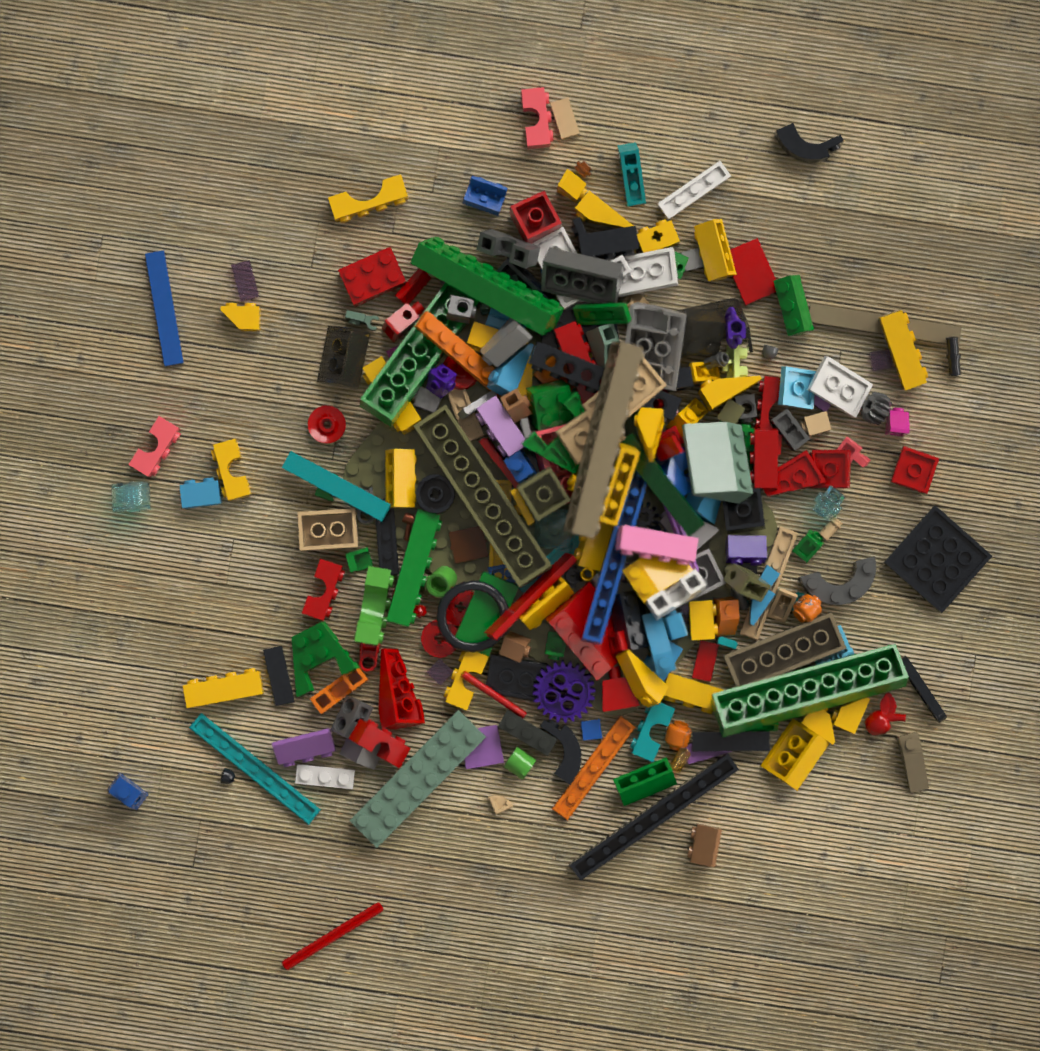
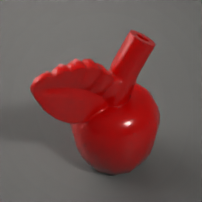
M890 692L883 696L880 702V710L872 712L865 719L866 729L873 736L889 732L891 729L890 722H906V714H895L897 705L895 698L892 697L893 695Z

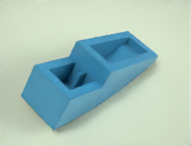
M766 565L759 577L772 586L780 573ZM768 590L762 602L751 598L749 610V624L751 626L755 625L775 596V593L771 590Z

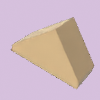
M778 588L767 617L785 623L798 595Z

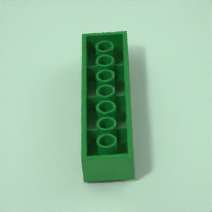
M431 237L418 243L410 262L412 265L541 335L556 328L564 310L556 300L543 297L541 292L526 288V284L520 281H513L508 274L499 273L493 270L491 265L478 262L476 257L460 252L461 250L456 246L445 244L444 240L439 237Z
M445 283L425 311H429L458 336L466 323L446 319L451 295L473 299V307H476V310L478 309L479 300ZM463 307L457 309L461 313H465L467 311ZM413 326L362 395L359 407L389 427H392L428 378L430 370L436 367L445 353Z

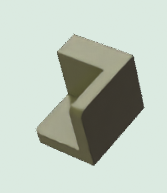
M729 399L717 418L723 422L739 424L738 420L745 411V408Z

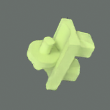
M739 345L736 349L726 346V352L723 353L728 355L729 362L725 367H722V372H726L727 378L746 377L748 375L747 366H740V359H747L748 349L742 348Z

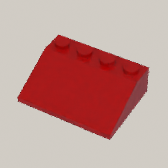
M588 582L545 620L596 680H599L618 662L616 658L618 653L612 654L608 638L609 634L615 633L611 612L600 646L581 640L595 593L594 586Z

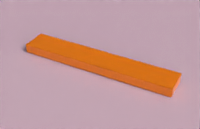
M619 716L578 772L573 782L553 806L552 810L568 821L636 728L634 725Z

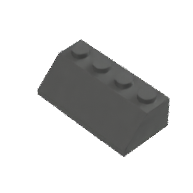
M549 247L543 259L541 291L595 304L617 303L623 279L624 264Z

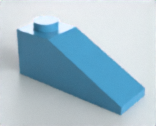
M529 343L522 346L501 365L496 367L488 377L487 388L500 396H504L518 388L534 345Z
M652 613L642 615L655 672L661 674L676 670L663 618L656 620Z

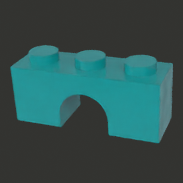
M661 702L658 705L645 708L646 718L644 721H640L637 731H640L637 739L633 738L629 747L632 749V754L654 762L661 744L654 742L650 738V729L655 724L669 726L675 708Z

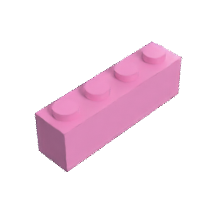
M622 525L618 527L615 550L621 551L622 555L632 556L633 553L640 554V558L651 559V556L658 557V561L670 562V560H676L679 565H688L691 562H695L698 538Z

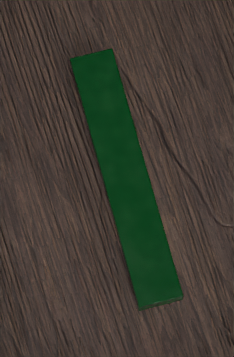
M631 433L620 443L634 446L639 450L640 455L635 469L685 533L690 537L702 528L705 523L655 460L649 462L642 443L635 434Z

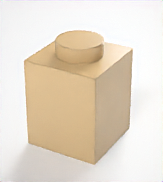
M826 411L804 417L802 419L803 422L800 423L802 429L809 437L832 430Z

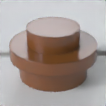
M580 161L576 162L577 165L574 168L583 178L591 175L590 170L592 168L585 161L582 163Z

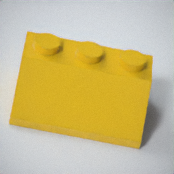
M560 577L519 618L531 631L539 627L542 620L553 613L558 606L566 602L574 592L568 583Z
M792 719L760 766L798 791L830 743L797 720Z

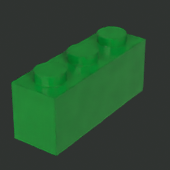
M789 275L774 280L788 336H797L813 331L814 327L800 275Z
M667 757L613 779L623 806L677 785Z

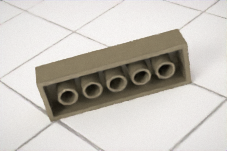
M832 612L815 618L812 622L802 623L723 656L735 686L739 687L779 676L846 649L834 616Z

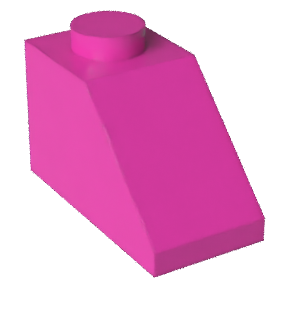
M893 408L886 419L885 435L904 437L910 432L909 412H904V408Z

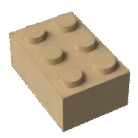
M355 508L297 512L301 552L359 548L357 511Z

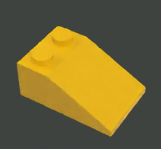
M760 376L723 378L714 381L709 379L701 384L698 394L708 411L711 412L729 399L756 385L762 378Z
M651 556V559H638L622 571L643 603L646 604L647 599L662 590L666 591L673 587L682 577L692 572L693 569L689 564L679 565L676 560L662 562L658 561V557Z

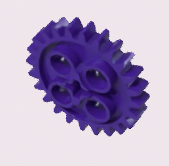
M562 660L559 666L556 661H554L553 668L547 665V672L541 669L542 677L536 676L539 683H534L533 687L538 690H534L533 695H538L534 702H540L537 708H544L543 715L550 713V720L556 716L557 722H559L560 718H563L566 723L569 717L574 722L575 715L581 719V711L586 714L588 713L586 706L592 707V703L589 700H595V696L590 693H594L595 688L590 687L594 684V681H588L591 674H584L586 671L585 667L579 670V663L573 667L571 660L568 665H565L564 660ZM557 675H563L565 681L562 683L555 680ZM549 683L554 684L558 688L549 686ZM578 683L583 688L580 691H574L572 686ZM567 688L568 693H564V695H562L561 690ZM552 691L557 696L554 699H548L546 694ZM573 696H578L580 699L577 700ZM566 700H570L574 705L571 708H566L563 703Z

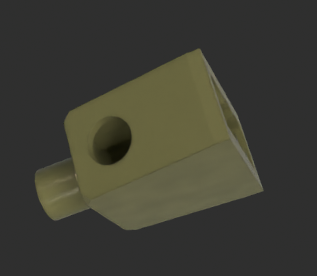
M729 564L725 568L726 576L724 581L739 594L762 602L771 587L770 584L751 570L737 564ZM748 582L753 584L750 587L747 586Z

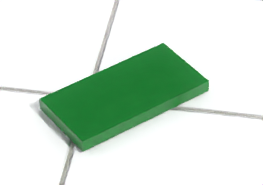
M483 571L479 581L490 584L499 590L504 596L508 607H510L519 586ZM474 591L455 634L456 638L468 643H478L489 638L484 632L500 617L498 605L491 596L482 591ZM492 647L479 653L489 656Z

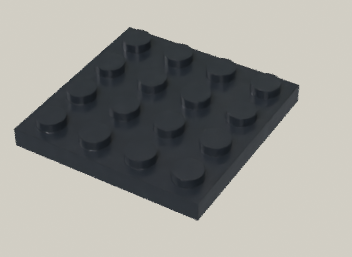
M934 505L883 563L937 611L943 613L990 560L992 555Z

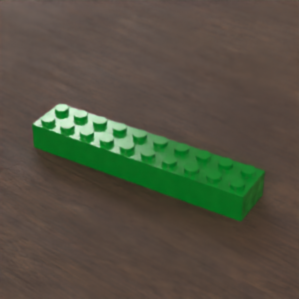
M895 643L713 693L711 706L722 737L903 688L906 687L909 677Z

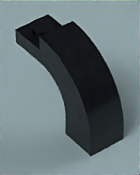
M794 123L780 128L774 133L779 145L789 156L807 163H818L828 160L830 157L828 151L830 150V153L841 149L840 145L844 142L842 136L838 135L820 144L808 143L800 137Z
M549 719L548 722L544 720L540 726L558 738L564 749L563 760L554 774L570 785L578 774L581 765L580 744L573 731L565 724L559 730L557 729L559 725L553 720Z

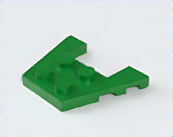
M573 392L562 403L574 418L585 411L577 392ZM532 432L521 443L525 448L574 474L579 469L580 463L578 465L574 463L558 436L546 445L536 432Z
M320 622L291 637L297 697H303L315 691L308 671L334 658L337 661L341 675H347L359 669L358 664L352 661L349 657V652L343 649L338 642L339 639L326 622Z

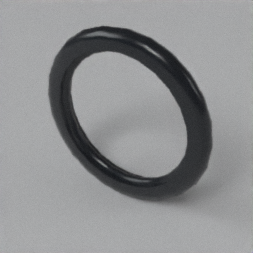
M473 580L459 583L449 589L441 598L436 615L438 629L445 641L458 650L472 653L481 652L493 647L501 640L506 631L497 640L488 638L478 643H468L459 640L451 633L446 621L447 608L450 602L462 592L477 590L487 593L495 600L500 616L509 608L499 590L485 582Z

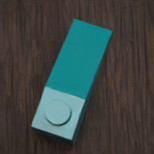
M636 142L617 145L627 206L645 204L646 198L638 146Z

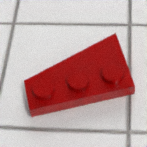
M805 450L778 467V488L762 489L767 497L826 484L827 482L808 451Z

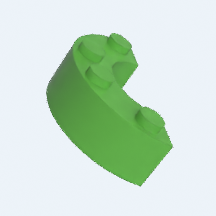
M368 566L362 608L354 642L376 646L383 642L384 632L381 631L387 625L385 610L390 609L391 598H388L389 587H393L394 576H391V570Z

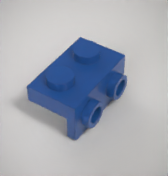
M471 176L462 204L499 216L508 188L481 177Z

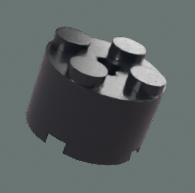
M429 475L418 484L416 499L424 511L441 514L446 512L454 502V487L444 476ZM435 489L437 492H441V494L438 495V499L430 497V495L433 494L432 491Z

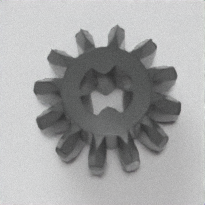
M873 392L864 401V405L861 407L863 409L861 415L866 422L880 425L889 416L892 402L887 395Z

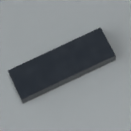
M278 646L263 650L275 705L279 706L295 702L283 647Z

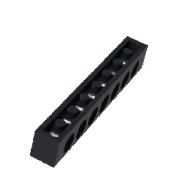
M536 342L528 363L532 365L531 369L541 373L544 369L550 372L549 376L559 380L561 377L568 379L567 383L576 387L579 384L586 386V391L594 394L599 391V381L605 369L541 342ZM553 356L556 362L553 367L546 365V357ZM566 363L573 365L574 369L571 374H566L563 371V366ZM584 370H588L591 373L589 381H584L581 378ZM659 391L642 406L654 408V400H662L663 406L661 409L664 412V422H668V420H674L682 399L664 391Z

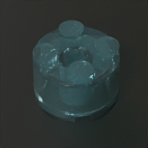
M148 482L111 484L112 511L114 513L124 512V510H129V513L151 510Z

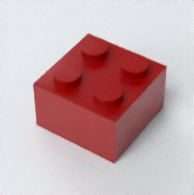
M545 190L510 206L509 214L523 241L532 244L561 228L562 223Z

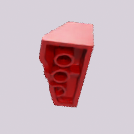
M381 649L378 711L381 728L394 730L425 724L422 703L420 699H416L413 692L415 687L406 676L407 669L398 649Z

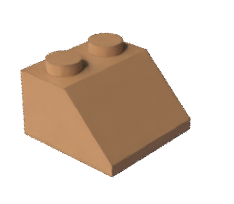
M696 823V827H692L690 838L693 839V845L688 847L687 857L690 858L691 863L715 868L722 833L721 828Z

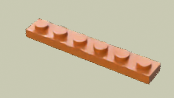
M425 311L414 327L487 388L488 377L495 368L492 365H488L478 353L429 311Z

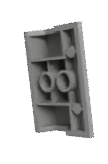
M636 302L631 304L629 312L632 320L627 325L625 343L643 347L644 358L667 385L663 389L676 391L687 314L646 303Z

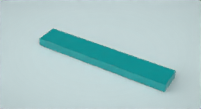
M290 451L282 466L288 472L382 522L391 507V504L292 451Z

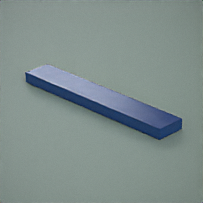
M165 251L145 253L164 366L184 364Z

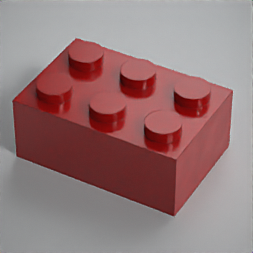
M391 246L338 270L354 307L398 289L406 283Z

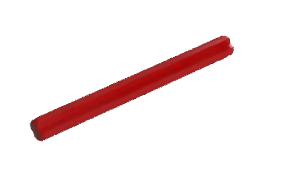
M380 902L370 906L283 960V967L286 970L291 969L384 910Z

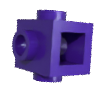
M444 364L439 365L437 368H432L428 374L429 379L426 389L441 399L454 389L457 374Z

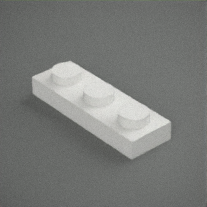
M297 764L295 784L353 789L355 770Z

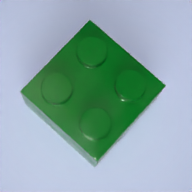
M563 379L526 388L527 398L531 403V406H529L532 413L530 415L531 424L536 429L543 430L567 424L574 419L570 412L562 405L571 395L570 385Z

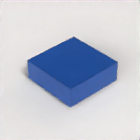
M600 719L581 721L583 741L602 738Z

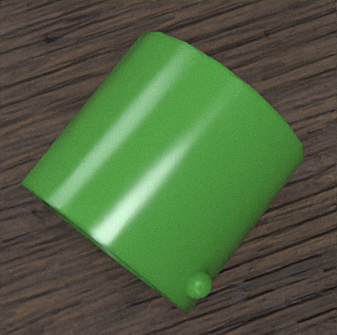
M448 566L438 567L430 576H427L426 587L428 592L435 597H443L449 589L456 585L457 575Z
M517 747L505 763L504 768L523 780L536 759Z

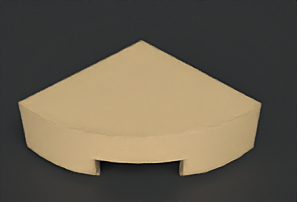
M493 795L488 797L496 815L513 807L512 803L503 796Z

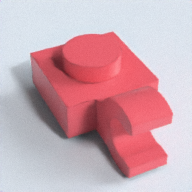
M848 436L837 449L851 450V463L855 460L863 468L871 461L867 456L859 453L862 447Z

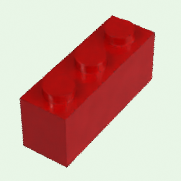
M754 428V433H750V445H753V452H750V464H753V472H750L751 483H753L754 488H778V429Z

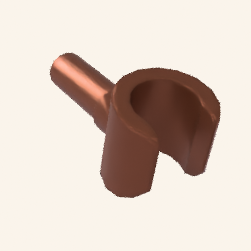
M408 512L405 513L402 522L407 524L404 537L406 541H409L410 530L415 519L414 515Z

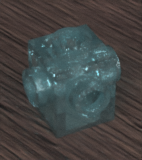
M829 486L824 493L820 492L814 499L816 504L812 510L828 521L832 515L836 517L842 509L840 505L845 496L832 486Z

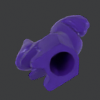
M729 307L725 313L726 342L731 349H736L741 344L742 339L746 338L745 322L739 319L734 307Z

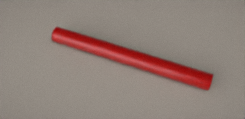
M463 671L460 676L461 678L522 719L526 716V711L468 672Z

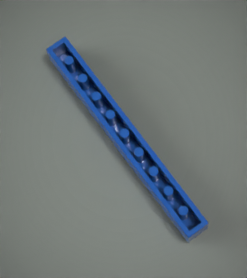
M636 469L618 524L613 527L581 638L582 641L598 646L602 643L627 556L622 555L621 551L615 550L618 527L622 525L635 527L647 483Z

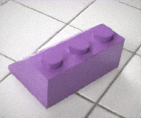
M331 728L272 742L278 765L283 764L284 767L295 765L294 761L302 759L303 763L314 760L313 756L321 755V758L332 756V752L336 751Z

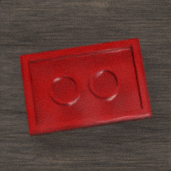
M758 238L730 249L737 274L732 277L745 306L776 293L774 285L776 278Z

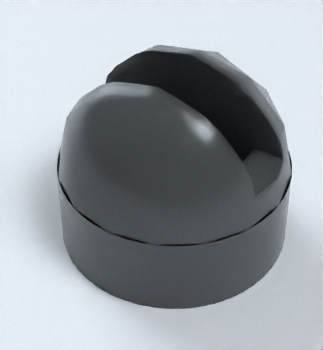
M764 345L763 356L766 359H774L779 349Z

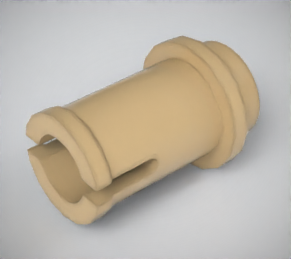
M835 516L829 518L830 521L819 532L827 541L838 528L841 529L840 526L843 524Z

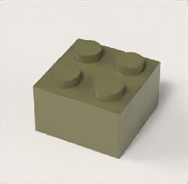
M550 466L516 486L537 521L571 501Z

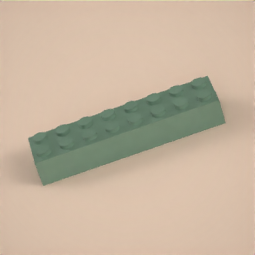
M458 710L349 821L377 848L486 736Z

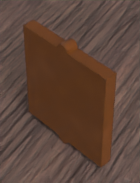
M480 526L449 532L450 549L453 550L455 564L488 557L487 540L484 539Z

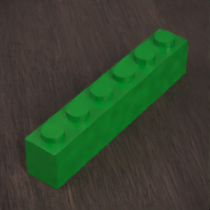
M420 509L416 512L386 619L388 623L409 628L410 624L414 625L416 613H413L415 605L419 606L422 595L418 593L420 587L424 588L427 576H424L425 568L429 569L432 560L429 557L430 550H434L437 539H434L435 532H439L442 521L439 520L440 515Z

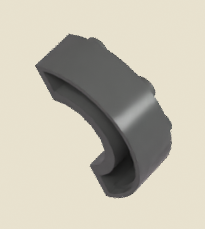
M875 556L853 562L854 571L852 577L842 585L835 586L827 583L822 578L820 572L801 576L798 579L806 593L811 596H817L821 603L827 605L848 604L861 598L871 587L876 574Z

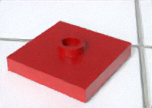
M902 446L890 482L927 495L940 458Z
M812 450V459L827 483L811 488L850 489L851 450Z

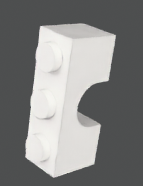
M695 569L682 577L673 587L666 591L662 590L647 599L646 605L655 619L659 620L705 591L707 585Z

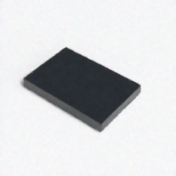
M491 654L486 685L500 695L534 701L538 697V695H533V691L538 690L533 687L534 683H539L536 676L542 677L541 669L547 672L548 664L525 659L519 663L502 655Z

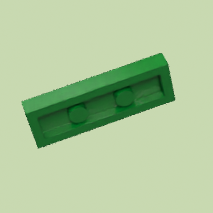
M627 303L579 304L573 308L577 323L580 325L624 324L632 320Z

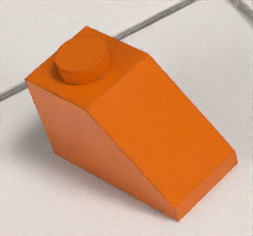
M734 597L714 598V604H716L717 609L715 623L718 626V635L716 637L735 635L740 619L739 600Z

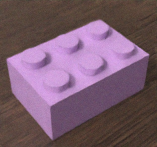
M496 396L476 408L477 420L482 426L486 425L488 428L486 433L492 442L497 441L499 444L497 449L503 458L511 456L518 450L525 449L521 445L525 440L524 436Z

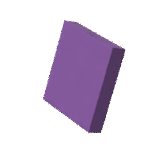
M498 725L478 728L486 738L464 759L466 769L504 763Z

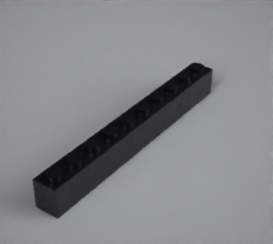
M728 753L724 754L569 863L570 867L579 880H583L733 775L739 768Z

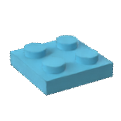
M787 366L781 367L778 405L812 410L815 394L807 389L816 371Z

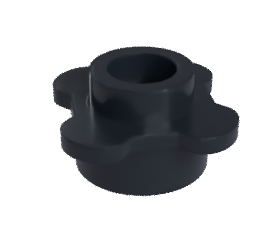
M574 565L561 576L571 589L575 588L579 581H583L581 573Z

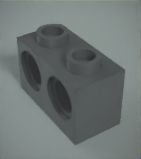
M785 409L770 421L772 426L778 429V433L782 435V439L792 452L810 440L788 409Z
M346 695L331 730L349 739L359 719L367 722L374 707Z

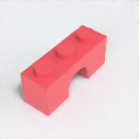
M544 87L521 89L523 112L531 111L539 117V122L535 126L525 127L527 150L550 147V142L554 140L553 131L549 130L548 123H551V112L546 109V104H549L548 92L545 93Z
M158 416L149 431L156 436L158 447L151 453H146L138 448L128 465L149 478L152 475L155 476L161 467L159 466L161 460H165L171 451L169 447L172 442L176 443L178 441L181 429Z

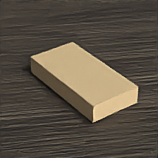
M569 97L551 102L550 105L561 140L580 135Z

